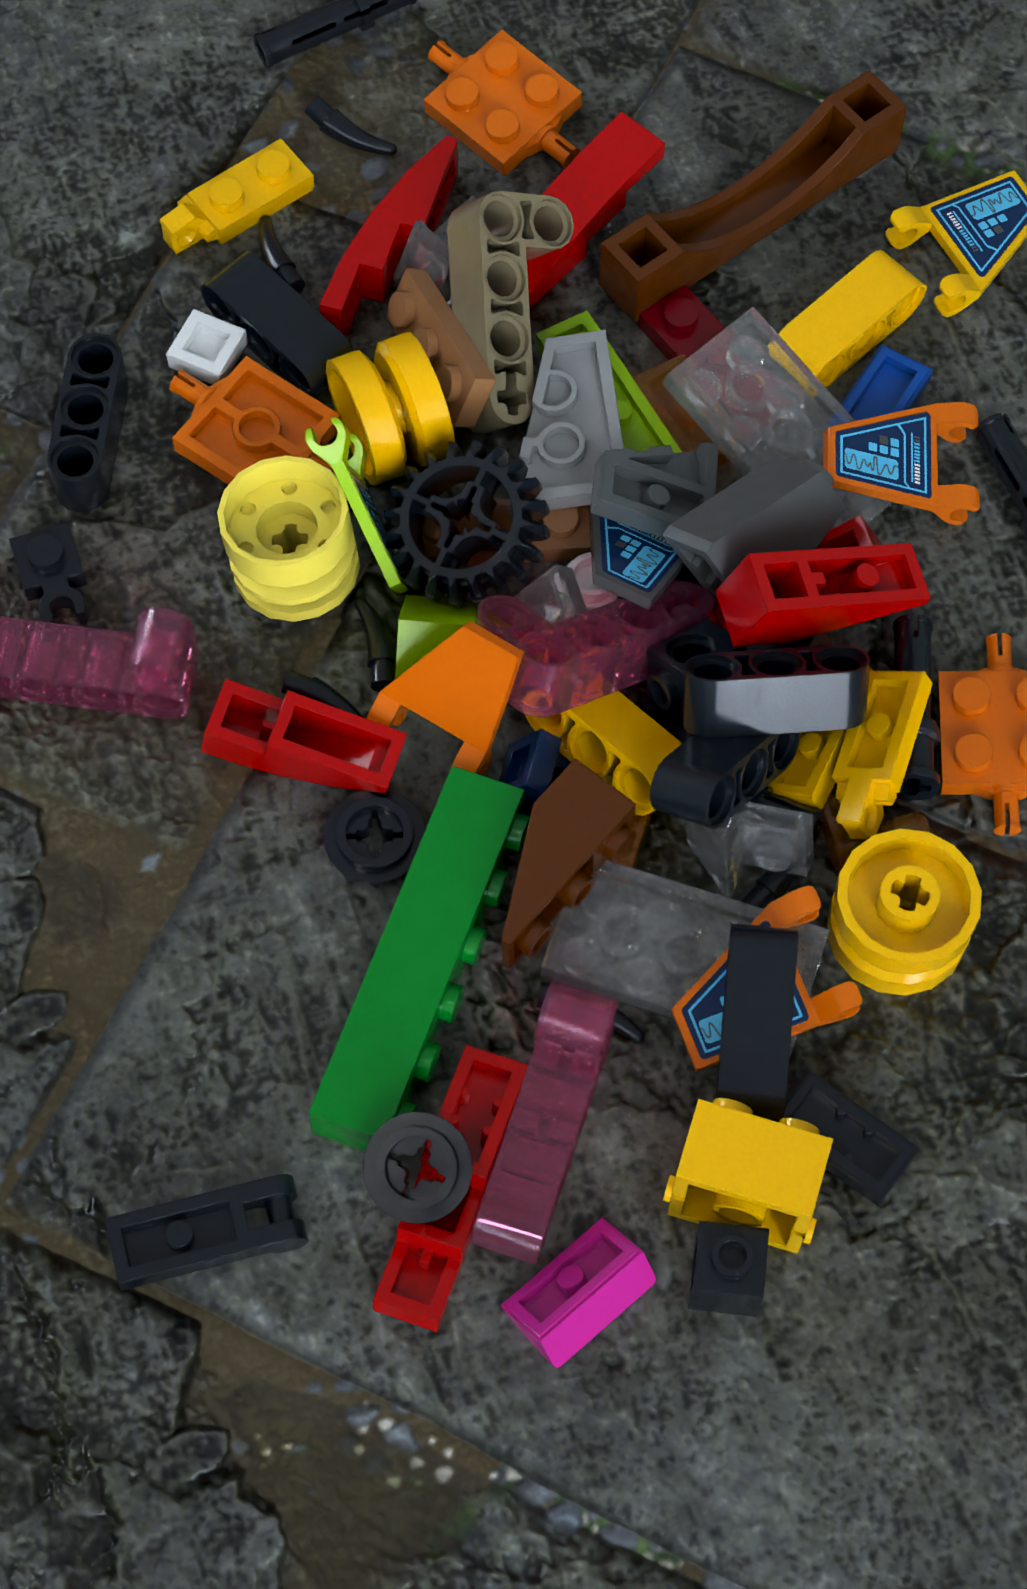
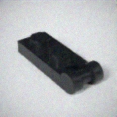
M289 1174L269 1176L105 1218L117 1281L121 1291L270 1252H288L306 1245L309 1240L305 1224L302 1219H296L292 1203L298 1196L293 1176ZM259 1207L266 1208L269 1224L249 1229L245 1211Z

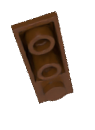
M574 759L535 801L532 807L502 935V964L509 969L523 954L532 957L544 946L554 929L551 922L566 906L570 910L576 909L591 892L596 881L593 877L594 874L607 860L613 864L617 863L630 849L637 836V833L634 831L636 803L577 759Z

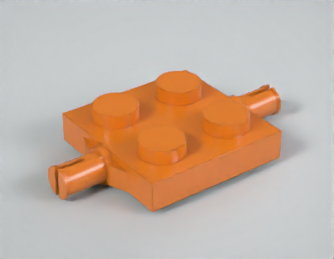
M501 29L476 53L465 58L449 47L443 40L437 42V47L435 45L432 46L428 54L429 61L446 72L448 77L423 99L425 113L503 176H506L522 160L540 151H545L560 163L563 168H566L580 153V149L561 136L559 132L563 123L583 106L582 92Z
M245 356L227 377L215 382L211 386L204 384L183 369L178 371V377L176 375L173 377L170 383V391L195 405L191 417L172 437L174 450L227 485L230 484L239 472L256 462L285 455L312 459L330 469L336 476L333 468L308 447L305 441V431L311 427L317 435L318 444L325 446L337 434V429L332 424L331 418L337 417L341 420V415L248 356Z
M994 633L985 638L987 668L978 671H938L937 692L938 721L941 733V742L939 744L941 795L973 794L987 800H993L994 833L1000 836L1005 835L1007 813L1008 836H1013L1021 832L1019 800L1027 798V670L1012 667V637L1009 634L1001 633L1000 655L998 654L997 633Z

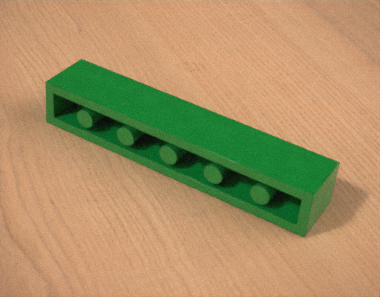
M455 766L451 767L308 1112L313 1134L365 1152L371 1137L385 1122L398 1115L417 1112L418 1105L410 1103L418 1081L421 1080L429 1083L437 1066L441 1045L434 1043L442 1021L452 1024L460 1008L465 986L457 983L465 963L475 966L483 950L488 929L480 925L487 907L491 906L498 909L504 897L510 872L503 870L509 852L512 850L520 853L524 846L530 816L524 814V789Z

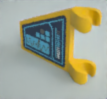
M1015 170L921 207L904 206L898 208L890 216V222L894 227L888 228L885 231V237L895 249L900 250L910 246L930 231L960 273L948 275L941 280L939 289L942 294L937 295L933 300L934 305L943 316H953L979 299L1027 238V186Z

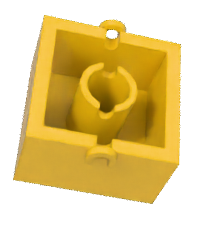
M716 1098L711 1103L698 1099L676 1176H669L663 1201L670 1202L667 1215L697 1224L700 1221L768 1228V1245L798 1254L802 1242L808 1245L811 1243L817 1219L813 1218V1213L833 1138L819 1135L820 1130L816 1126L800 1119L782 1118L779 1122L752 1115L753 1111L749 1106L736 1100Z

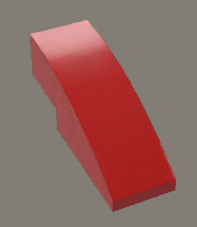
M225 679L205 729L200 752L245 767L309 783L357 791L386 793L407 733L289 690L285 698L281 699Z

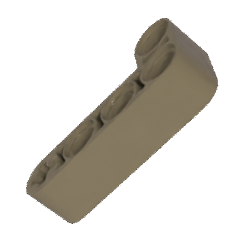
M494 191L459 206L453 210L448 219L447 234L452 312L496 379L475 427H467L472 432L486 434L523 423L532 413L534 376L527 261L564 247L569 243L573 235L574 223L572 214L567 205L558 198L547 195Z

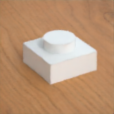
M193 309L166 353L168 366L177 371L186 370L193 377L213 385L230 374L248 344L246 329Z

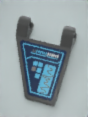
M588 505L593 584L649 610L679 574L681 568L685 565L666 539L590 513L591 505Z

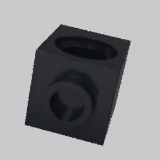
M704 618L648 647L649 677L647 678V689L651 700L659 708L669 711L682 720L684 663L689 658L699 654L747 651V646L733 647L729 632L709 619Z
M700 1221L694 1241L688 1309L756 1317L764 1298L769 1229Z

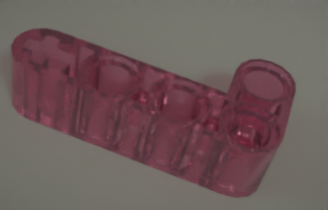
M672 581L649 610L623 598L550 624L520 599L496 595L487 597L480 602L475 624L525 652L508 703L524 714L535 717H548L647 680L649 677L647 648L704 618L710 620L715 602L708 590L700 585L688 581Z
M153 607L143 609L138 613L134 633L0 616V698L163 719L182 718L188 713L200 656L194 625L188 617L179 612Z
M556 979L551 981L536 1026L534 1050L477 1214L471 1244L537 1265L609 1050L616 1021L617 998Z

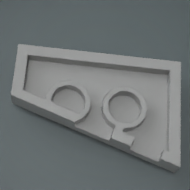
M606 329L546 338L532 398V413L527 435L523 437L519 459L523 460L528 467L525 478L536 477L543 487V490L535 499L545 500L550 507V511L591 505L596 461L605 450L624 449ZM509 498V513L510 516H513L511 499Z

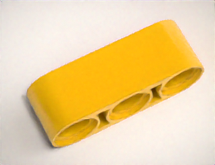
M877 250L789 322L771 344L768 358L810 394L817 395L829 387L906 321L920 305L925 296L927 286L883 250Z
M576 664L527 690L523 700L525 716L534 731L543 729L561 738L562 742L559 752L570 762L577 759L636 803L635 815L645 816L655 811L650 802L651 783L659 764L667 755L682 744L678 739L586 665Z

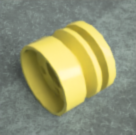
M285 455L260 460L235 476L223 491L217 515L226 554L230 560L236 588L249 607L270 619L297 622L320 617L339 606L355 587L360 569V561L347 498L334 473L312 459Z

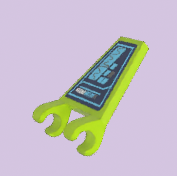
M337 417L331 418L332 424L337 429V437L332 444L319 445L315 431L311 427L305 431V441L308 447L333 468L389 588L398 594L410 590L408 583L405 581L406 578L403 571H399L391 559L395 554L394 549L386 544L384 535L387 532L364 480L367 451L364 443L355 434H349L348 428ZM351 441L354 444L355 450L353 456L348 460Z

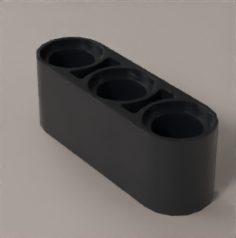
M245 252L200 286L202 298L216 318L246 329L248 340L246 346L279 377L313 398L329 387L326 361L354 351L346 337L329 320L252 252Z
M101 333L87 334L78 338L71 345L67 356L47 454L48 468L60 504L68 510L78 513L89 512L100 507L106 501L110 492L129 392L128 378L121 348L116 340L109 335ZM97 371H104L102 373L92 374ZM96 420L94 423L81 425L86 421ZM78 471H87V473L81 476H70Z
M847 645L717 652L693 656L684 663L682 726L687 732L704 738L843 730L857 727L866 719L870 657L864 651Z
M801 732L726 738H704L692 735L659 764L650 789V802L653 809L711 829L721 827L788 768L796 755Z
M731 923L716 1098L736 1100L749 1106L753 1111L752 1115L779 1121L784 1118L798 952V929Z

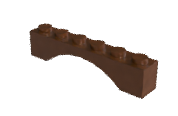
M868 70L826 97L809 119L778 150L731 186L708 199L686 208L665 213H647L601 243L599 285L634 322H637L640 313L684 285L689 288L896 152L899 147L907 106L880 79Z

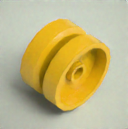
M404 332L377 342L374 363L360 350H354L326 361L328 386L335 411L341 415V421L348 428L349 434H355L365 445L367 460L364 477L371 485H378L404 475L407 454L413 461L424 467L428 466L424 460L425 450H432L440 461L446 459L448 442H455L448 406L430 360L420 342L411 332ZM350 441L349 448L353 455L355 448L354 444Z
M900 828L870 837L852 850L839 873L835 892L830 902L827 936L835 959L852 979L876 992L907 996L936 987L955 971L980 919L982 890L973 865L955 845L930 832Z

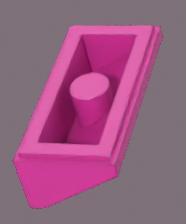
M601 1218L500 1306L544 1358L554 1367L559 1368L649 1290L656 1282V1276L644 1252L604 1218Z

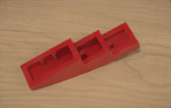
M622 111L571 161L541 194L558 198L567 205L572 214L574 229L569 243L564 247L527 261L530 309L587 256L588 241L626 206L627 191L664 158L665 142Z
M446 135L406 171L370 213L343 254L320 301L319 309L320 313L346 339L362 298L385 303L402 258L425 262L458 176V138Z
M469 1045L465 1046L438 1116L444 1117L465 1136L466 1143L474 1160L470 1189L461 1203L443 1218L419 1224L400 1221L397 1228V1240L373 1298L372 1311L438 1332L494 1176L528 1074V1064ZM430 1140L422 1154L421 1169L414 1187L424 1178L445 1180V1177L438 1174L437 1169L429 1164L431 1155L429 1149L433 1143Z

